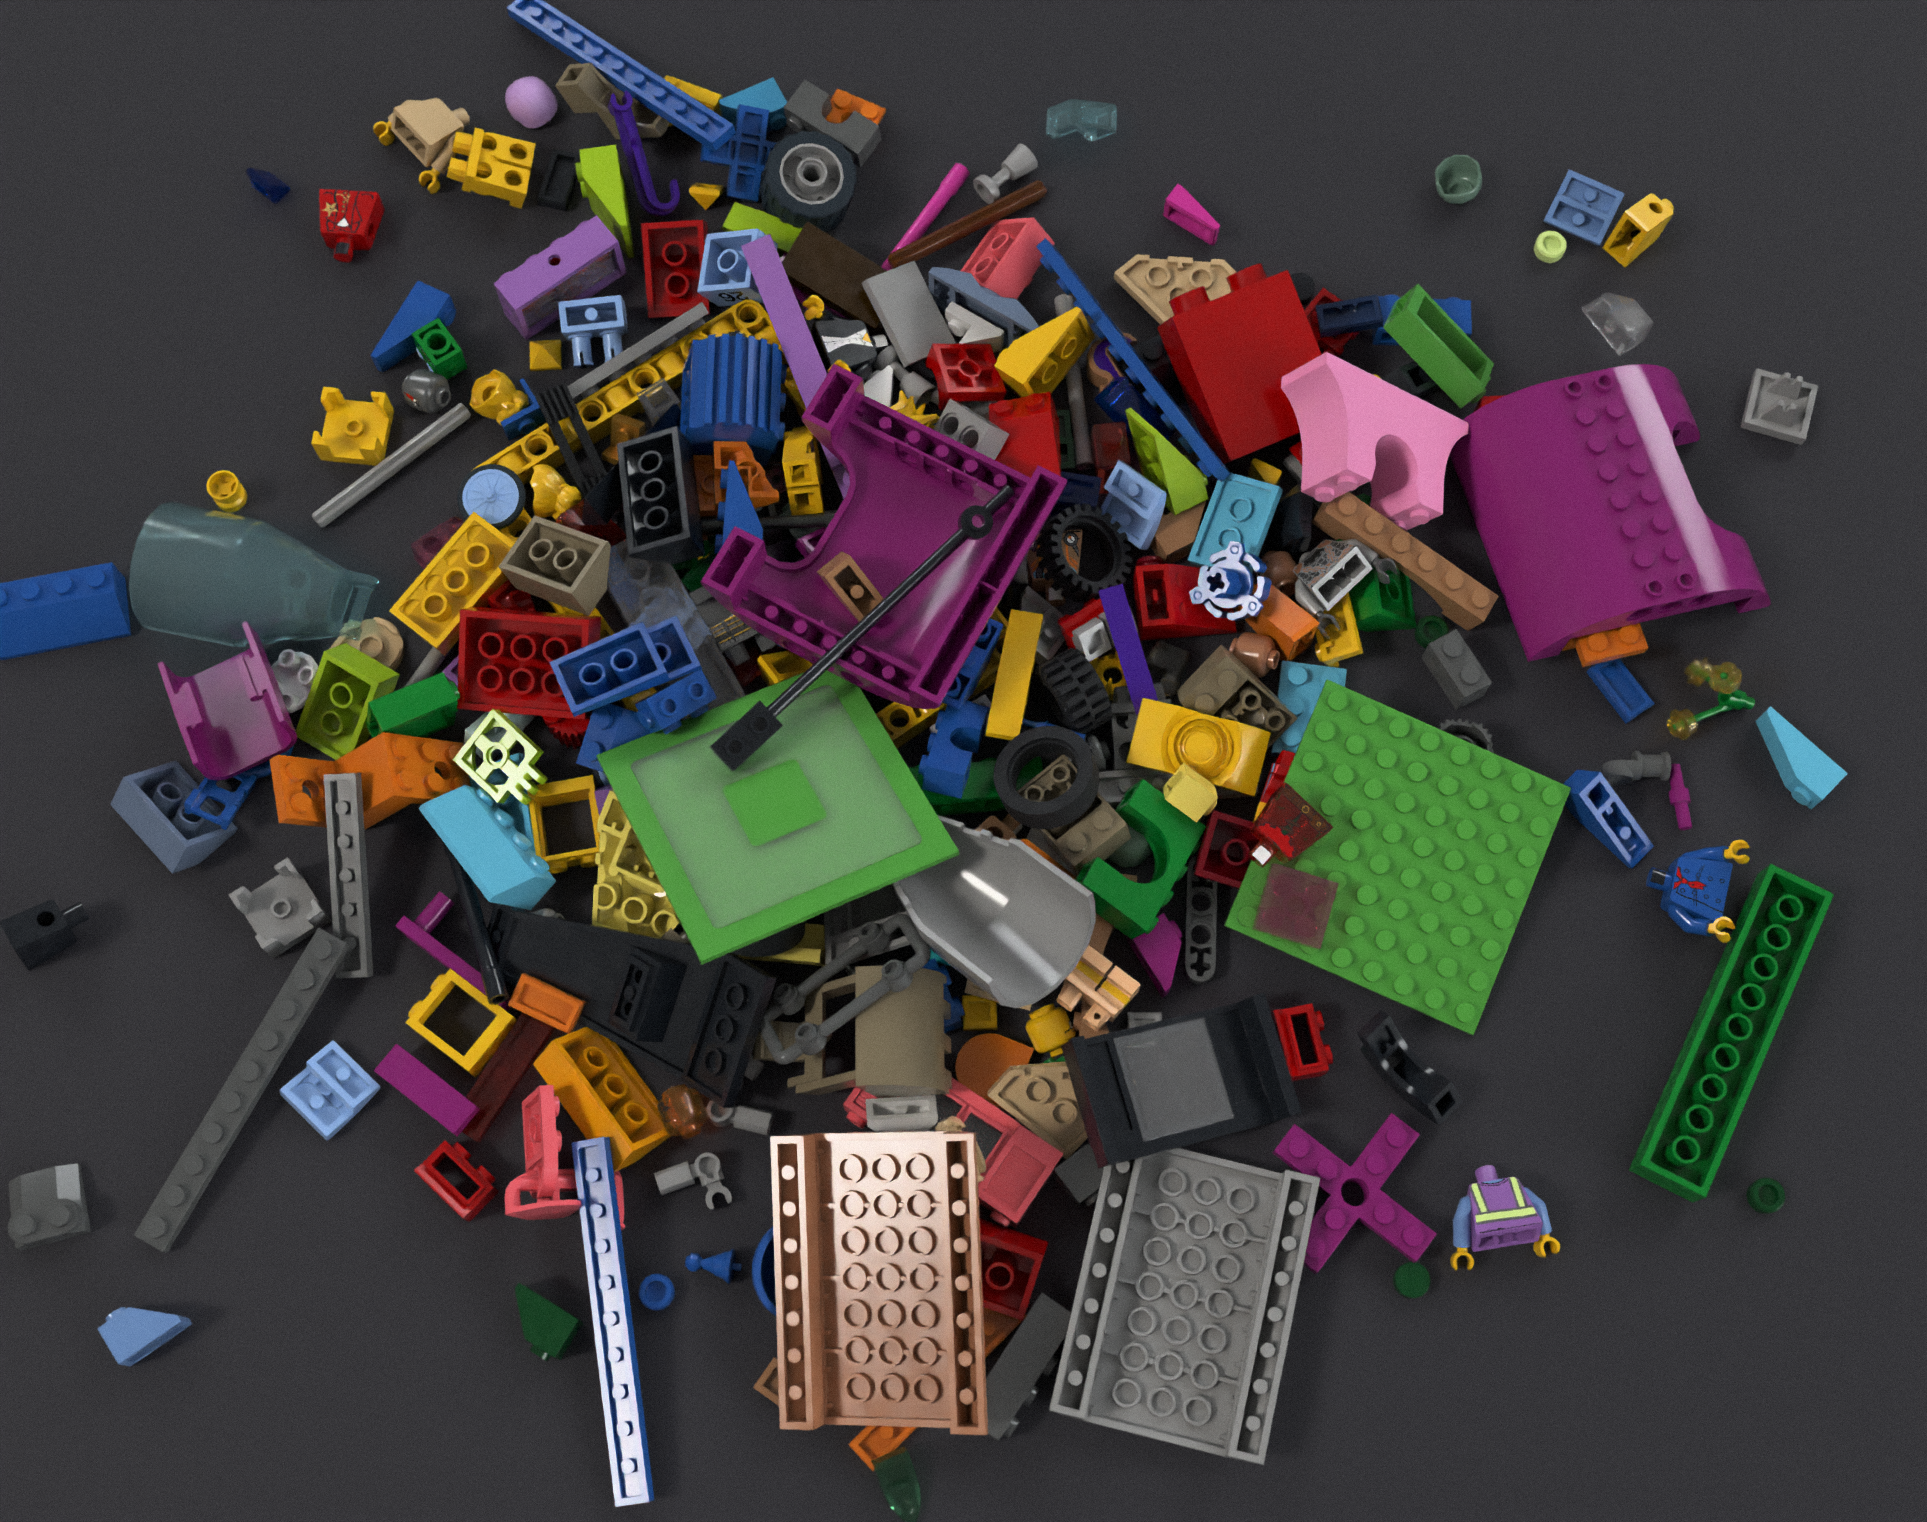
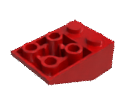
M1168 563L1135 566L1133 589L1140 641L1236 633L1235 621H1231L1228 618L1214 617L1205 608L1204 604H1192L1189 591L1198 587L1199 567ZM1221 607V609H1223V610H1225V611H1227V612H1229V613H1234V609H1233V608H1222V607Z

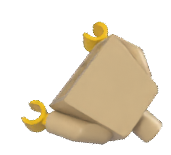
M438 98L423 101L406 100L400 106L394 107L387 123L384 121L375 123L373 131L384 146L393 143L396 135L426 168L429 166L433 167L431 171L426 170L420 173L419 183L424 187L429 180H433L428 186V191L434 194L440 189L438 176L440 173L445 174L451 157L456 158L458 154L452 152L456 132L463 133L464 126L470 123V118L464 108L451 111Z

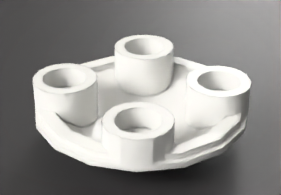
M286 649L280 653L278 660L271 668L278 682L289 713H293L305 706L318 665L313 657L304 652Z

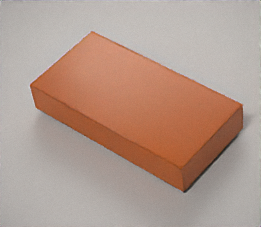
M523 973L508 1006L569 1034L573 1032L586 1002Z

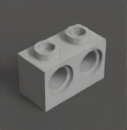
M952 399L948 401L933 429L994 460L1009 436V433L980 414Z

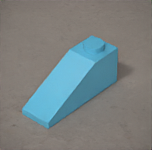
M1771 706L1756 720L1784 786L1791 792L1792 797L1798 803L1806 805L1809 809L1814 808L1848 774Z

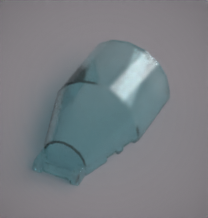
M171 501L159 505L152 512L137 538L130 566L129 593L132 610L143 628L227 646L242 647L249 643L242 623L246 621L259 635L261 642H265V644L276 643V640L295 639L296 641L339 636L358 641L362 634L360 626L371 593L377 589L379 580L374 576L343 568L263 520ZM353 588H359L348 623H342Z

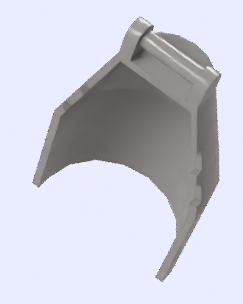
M937 815L959 850V855L892 883L894 890L921 938L929 948L1000 1005L1012 1008H1020L1038 1002L1054 991L1075 969L1088 947L1096 922L1093 893L1022 841L1010 838L1009 841L993 836L991 831L982 829L981 832L966 828L962 822Z

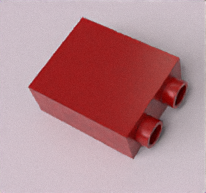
M1262 263L1255 264L1228 276L1226 280L1231 293L1210 301L1204 286L1171 299L1169 304L1174 316L1157 327L1199 433L1223 464L1300 432L1292 405L1281 389L1282 377L1322 355L1289 271L1285 270L1267 278Z

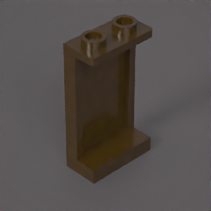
M807 221L782 262L790 283L811 296H818L825 305L848 319L863 321L870 337L874 331L880 334L883 325L861 283L887 270Z

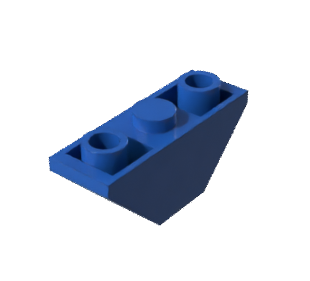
M991 618L989 619L942 703L959 710L974 693L990 662L1003 629L1002 623Z

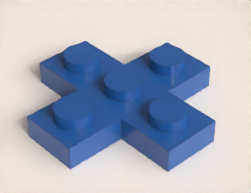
M739 104L735 119L736 134L715 152L702 144L700 162L730 167L726 198L751 203L758 202L761 173L763 174L768 155L776 144L775 142L766 141L769 110Z

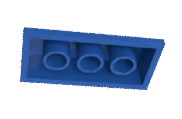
M112 562L0 583L1 661L131 636L125 577Z

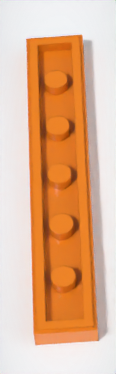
M988 1308L983 1309L985 1359L1022 1320ZM866 1426L848 1445L874 1472L917 1427Z

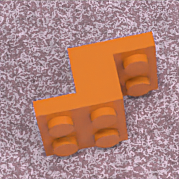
M1637 623L1571 638L1562 651L1576 648L1582 667L1645 653L1648 645L1641 625Z

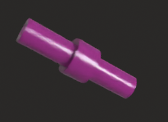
M1671 764L1669 777L1671 790L1668 792L1670 804L1675 807L1679 830H1689L1693 828L1688 804L1691 802L1689 789L1684 786L1680 764Z

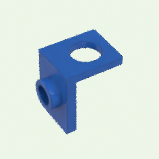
M524 378L520 379L519 382L523 392L528 396L531 406L500 422L508 440L520 434H528L537 425L546 421L535 396Z

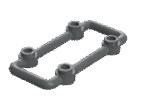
M897 914L881 925L875 922L863 924L858 931L859 941L799 985L795 986L784 983L776 988L774 991V1003L766 1008L759 1031L773 1059L778 1064H789L803 1054L814 1055L820 1052L826 1045L827 1036L890 990L892 992H900L911 984L913 974L929 961L931 951L921 938L910 917L905 914ZM901 928L916 954L905 963L896 959L885 963L881 970L882 979L820 1025L809 1022L800 1025L795 1031L796 1042L787 1049H784L771 1022L781 1014L792 1015L798 1012L804 1005L807 995L866 952L874 954L883 950L889 942V936Z

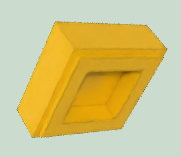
M962 995V1007L965 1012L963 1016V1031L997 1030L996 1001L974 995Z

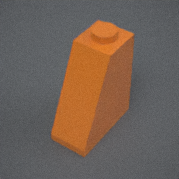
M1253 583V592H1252V594H1254V593L1256 592V590H1257V584L1254 585V583ZM1271 584L1269 597L1266 601L1262 602L1263 609L1256 617L1252 616L1245 620L1257 634L1269 636L1273 639L1275 650L1279 651V659L1281 661H1292L1310 647L1319 622ZM1239 606V607H1236L1235 609H1236L1237 611H1240L1243 607H1242V606Z

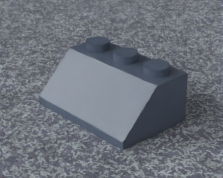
M176 760L123 777L110 804L172 874L200 864L233 836L238 829L233 822H231L227 830L221 828V825L193 813L190 815L185 813L184 802L194 788H199V785ZM206 799L200 807L202 811L213 816H219L222 813V810L212 799Z

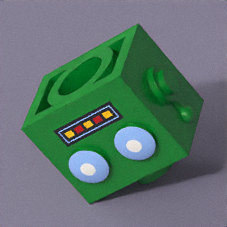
M439 317L411 333L417 353L425 360L430 371L440 374L448 380L468 368L462 349Z

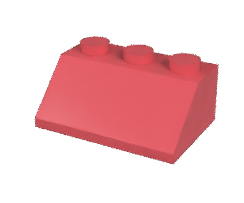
M1034 217L997 220L992 224L961 271L971 273L980 286L994 291L1001 297L1017 299L1024 288L1032 282V276L1042 264L1039 259L1043 255L1036 246L1045 238L1053 246L1055 242Z

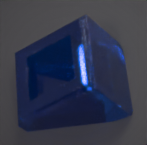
M254 168L246 170L253 187L273 203L277 204L290 191L288 185L268 171Z

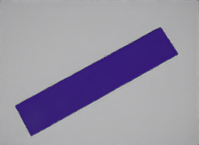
M1123 584L1099 590L1098 592L1135 713L1138 715L1142 698L1158 701Z

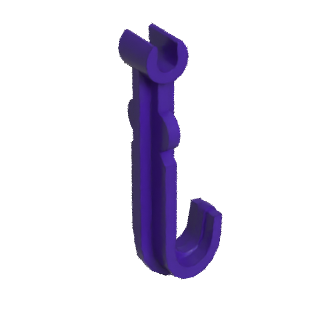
M625 91L622 97L623 105H619L616 102L615 94L612 93L608 110L615 118L637 200L641 208L648 214L666 216L674 211L680 200L677 179L671 180L669 184L671 200L668 203H661L655 193L632 112V96L628 91Z

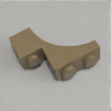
M592 63L569 64L555 85L574 113L597 112L615 139H620L615 118L610 114L608 104L612 93H614L616 102L619 105H623L622 97L624 93L608 82ZM632 98L631 108L640 138L661 137L666 132L670 122Z

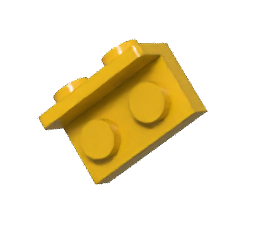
M1349 593L1342 597L1329 611L1324 610L1323 612L1324 614L1334 616L1340 626V631L1334 624L1326 626L1325 631L1330 639L1323 637L1318 628L1316 631L1318 641L1315 644L1316 655L1320 662L1329 667L1337 668L1339 667L1338 661L1363 653Z

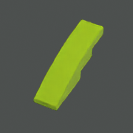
M735 202L721 229L725 232L760 229L766 235L770 234L772 240L778 244L777 252L779 257H781L784 253L789 252L803 228L799 229L788 223L785 224L778 217Z

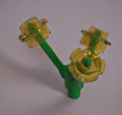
M1704 657L1701 661L1695 658L1684 672L1688 676L1686 682L1688 684L1691 682L1700 687L1704 681H1707L1714 691H1719V705L1696 715H1693L1688 709L1672 710L1670 712L1671 718L1667 720V727L1674 737L1687 740V737L1697 732L1698 721L1721 712L1730 711L1732 708L1736 710L1742 708L1751 710L1754 707L1755 699L1747 696L1744 691L1738 690L1742 680V672L1737 669L1734 663L1723 662L1720 666H1713L1707 661L1708 657Z

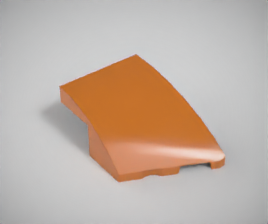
M714 441L712 455H693L701 517L718 515L719 501L725 502L726 489L720 488L721 469H728L729 460L735 462L754 509L779 501V492L771 486L765 476V470L754 459V453L746 441Z

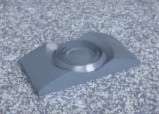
M932 267L929 271V291L939 310L945 312L951 301L1003 330L1004 346L1006 348L1014 340L1039 327L1032 315L1017 299L1001 297L994 291L980 286L971 273L941 267Z

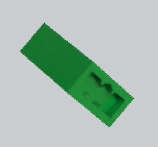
M441 672L368 702L367 729L371 737L374 738L382 732L424 738L453 726L456 712H458V700L460 699L458 688L453 681L448 682L444 672Z

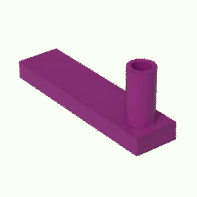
M439 891L414 922L403 916L395 925L404 936L486 995L481 973L429 935L455 904L446 895ZM509 996L508 1000L498 1005L505 1011H508L510 1008L508 1003L511 997Z

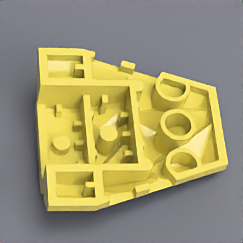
M610 790L597 821V832H600L599 852L596 853L595 864H598V877L593 892L592 925L661 938L670 928L675 930L680 921L614 791Z

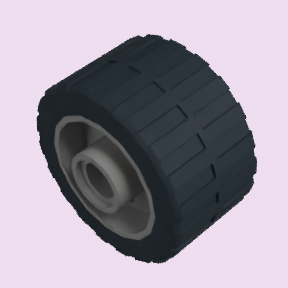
M799 131L796 134L785 136L783 140L778 141L774 145V149L770 151L765 164L759 190L763 209L768 214L778 217L785 224L788 223L799 229L803 228L808 221L825 233L832 231L844 219L857 186V170L852 161V156L840 142L835 141L833 137L827 134H820L816 131Z

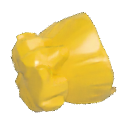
M493 369L489 374L475 381L472 386L469 405L477 413L496 420L501 425V421L527 408L529 400L523 391L516 390L508 376Z
M539 464L533 466L534 473L530 480V485L534 491L533 511L535 516L541 518L552 516L555 520L561 519L562 523H567L568 520L573 519L579 510L581 493L578 488L565 483L564 478L548 465Z

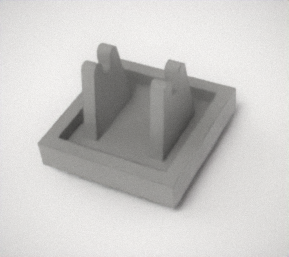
M1757 368L1752 376L1740 428L1802 445L1807 437L1818 385L1804 382L1802 376H1797L1796 379L1790 378L1791 374L1788 372L1779 375Z

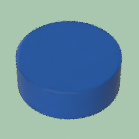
M662 1274L649 1275L639 1286V1299L650 1310H664L674 1300V1284L668 1277Z

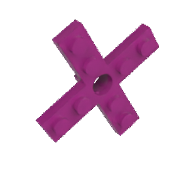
M1393 1113L1387 1117L1351 1167L1296 1124L1290 1128L1272 1152L1296 1172L1320 1178L1318 1189L1328 1196L1312 1218L1303 1263L1314 1274L1319 1272L1357 1219L1413 1263L1418 1261L1437 1234L1380 1190L1420 1135ZM1354 1182L1362 1188L1364 1201L1361 1205L1351 1206L1344 1201L1341 1195V1188L1344 1183Z

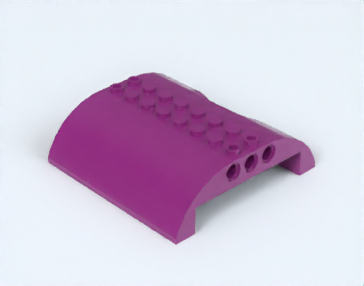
M833 364L801 418L817 440L844 465L850 480L846 497L814 550L805 559L795 563L780 562L768 556L763 540L734 526L702 578L701 584L721 605L745 624L781 647L814 664L858 623L855 617L836 598L817 574L819 569L842 551L852 557L881 596L885 598L959 529L958 518L965 509L973 505L984 506L1006 485L1010 486L1015 495L992 516L993 527L990 533L979 540L967 539L827 670L866 691L893 702L914 708L935 709L940 707L1066 487L1068 480L1039 465L1030 478L865 396L863 378ZM973 516V525L975 527H981V519L977 516Z
M1650 364L1624 365L1551 380L1503 396L1463 419L1468 422V434L1461 437L1455 443L1449 455L1528 662L1559 655L1569 639L1728 602H1734L1738 614L1765 608L1771 604L1770 596L1745 539L1715 524L1704 513L1696 499L1675 446L1697 442L1700 439V431L1678 379L1669 369Z

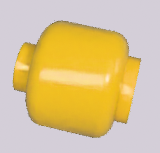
M1054 1003L1029 1014L1030 1020L1027 1021L1025 1027L1036 1052H1049L1051 1057H1055L1063 1053L1061 1045L1069 1042V1039L1075 1038L1076 1033L1064 1008H1055Z

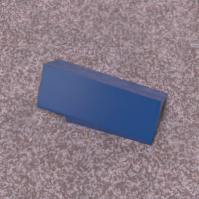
M677 615L648 628L645 627L643 622H640L549 662L574 717L702 669Z

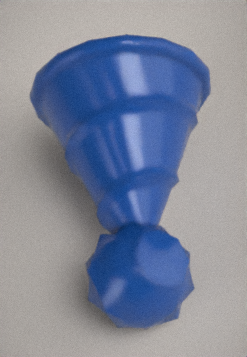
M735 1249L712 1255L705 1259L698 1253H691L685 1259V1267L689 1271L697 1272L702 1267L704 1270L723 1279L727 1284L732 1282L734 1270H742V1264L735 1263Z

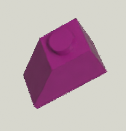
M1164 913L1158 916V923L1149 934L1146 935L1144 933L1134 939L1127 938L1128 945L1162 998L1168 995L1172 985L1181 947L1180 938L1182 937L1178 925L1174 920L1168 921Z

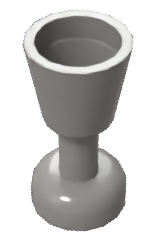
M1019 143L1001 164L1002 169L993 177L979 175L973 180L974 188L986 203L991 204L1000 197L998 187L1008 179L1016 180L1038 167L1037 160L1027 146Z
M893 345L882 350L877 356L874 368L881 371L890 365L893 369V374L901 382L900 388L907 399L913 396L915 409L923 403L927 405L931 401L932 393L937 387L917 373H909L899 363L900 359Z

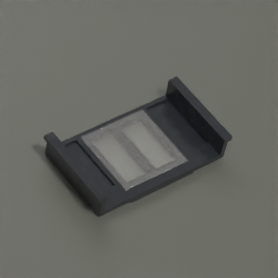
M1265 993L1252 995L1238 1003L1085 1039L1084 1035L1071 1038L1069 1042L1061 1045L1098 1169L1270 1124L1302 1113Z

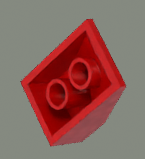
M704 220L641 223L648 318L678 317L703 302L709 312L707 315H710V301L697 292L706 234H708V222Z
M1051 392L1034 393L1021 398L1001 400L997 403L989 404V421L1009 433L995 460L1030 478L1038 465L1061 476L1059 419Z

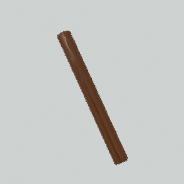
M1037 180L890 253L887 258L888 263L894 269L912 261L916 262L1043 198L1047 193V189L1041 180Z

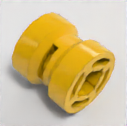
M221 470L209 477L206 484L207 492L221 510L235 512L243 508L247 501V492L234 473Z

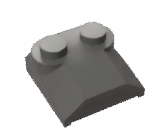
M80 1164L54 1166L20 1175L8 1182L11 1209L8 1233L11 1239L15 1241L16 1250L23 1251L91 1232Z

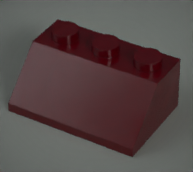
M1213 810L1205 819L1204 825L1206 828L1200 837L1202 842L1197 850L1194 875L1239 889L1253 857L1252 854L1255 852L1260 840L1252 830L1260 824Z

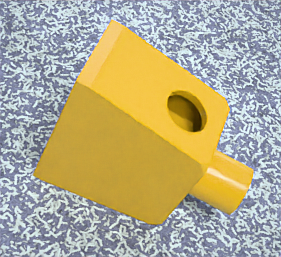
M1650 193L1624 212L1604 244L1603 249L1623 267L1628 266L1660 236L1674 214L1673 204L1668 199H1659L1655 194ZM1632 231H1641L1633 239L1631 238Z

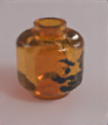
M681 1084L663 1092L657 1109L666 1132L672 1136H682L683 1139H689L698 1135L702 1131L701 1126L708 1119V1112L699 1091Z

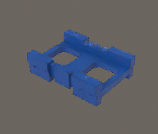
M242 774L234 776L233 778L241 781L240 786L235 792L218 787L216 785L218 780L204 778L199 788H194L184 802L185 813L189 815L193 813L221 825L222 829L227 830L242 803H244V800L248 798L254 789L258 777L252 774L250 777ZM206 799H213L226 806L219 816H213L200 809Z

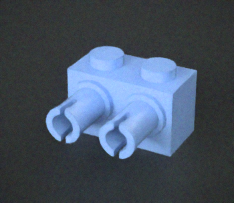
M621 295L558 302L561 332L567 340L572 342L574 368H583L582 355L586 368L594 366L590 339L599 336L603 338L604 362L613 358V352L615 356L623 352L621 336L628 333L625 302Z

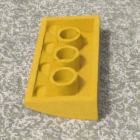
M473 512L389 611L445 656L459 640L460 610L470 607L486 608L489 604L487 598L508 580L498 566L515 543Z

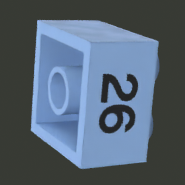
M760 229L706 234L697 292L718 307L735 305L740 301L749 299L763 303L741 246L764 237L766 234ZM773 240L774 245H775L776 250H777V249H778V244Z

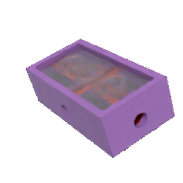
M596 215L589 221L581 222L575 230L566 236L554 240L548 248L539 254L527 258L524 264L512 272L504 273L494 283L505 315L524 339L528 340L560 318L558 302L588 299L626 274L619 241Z

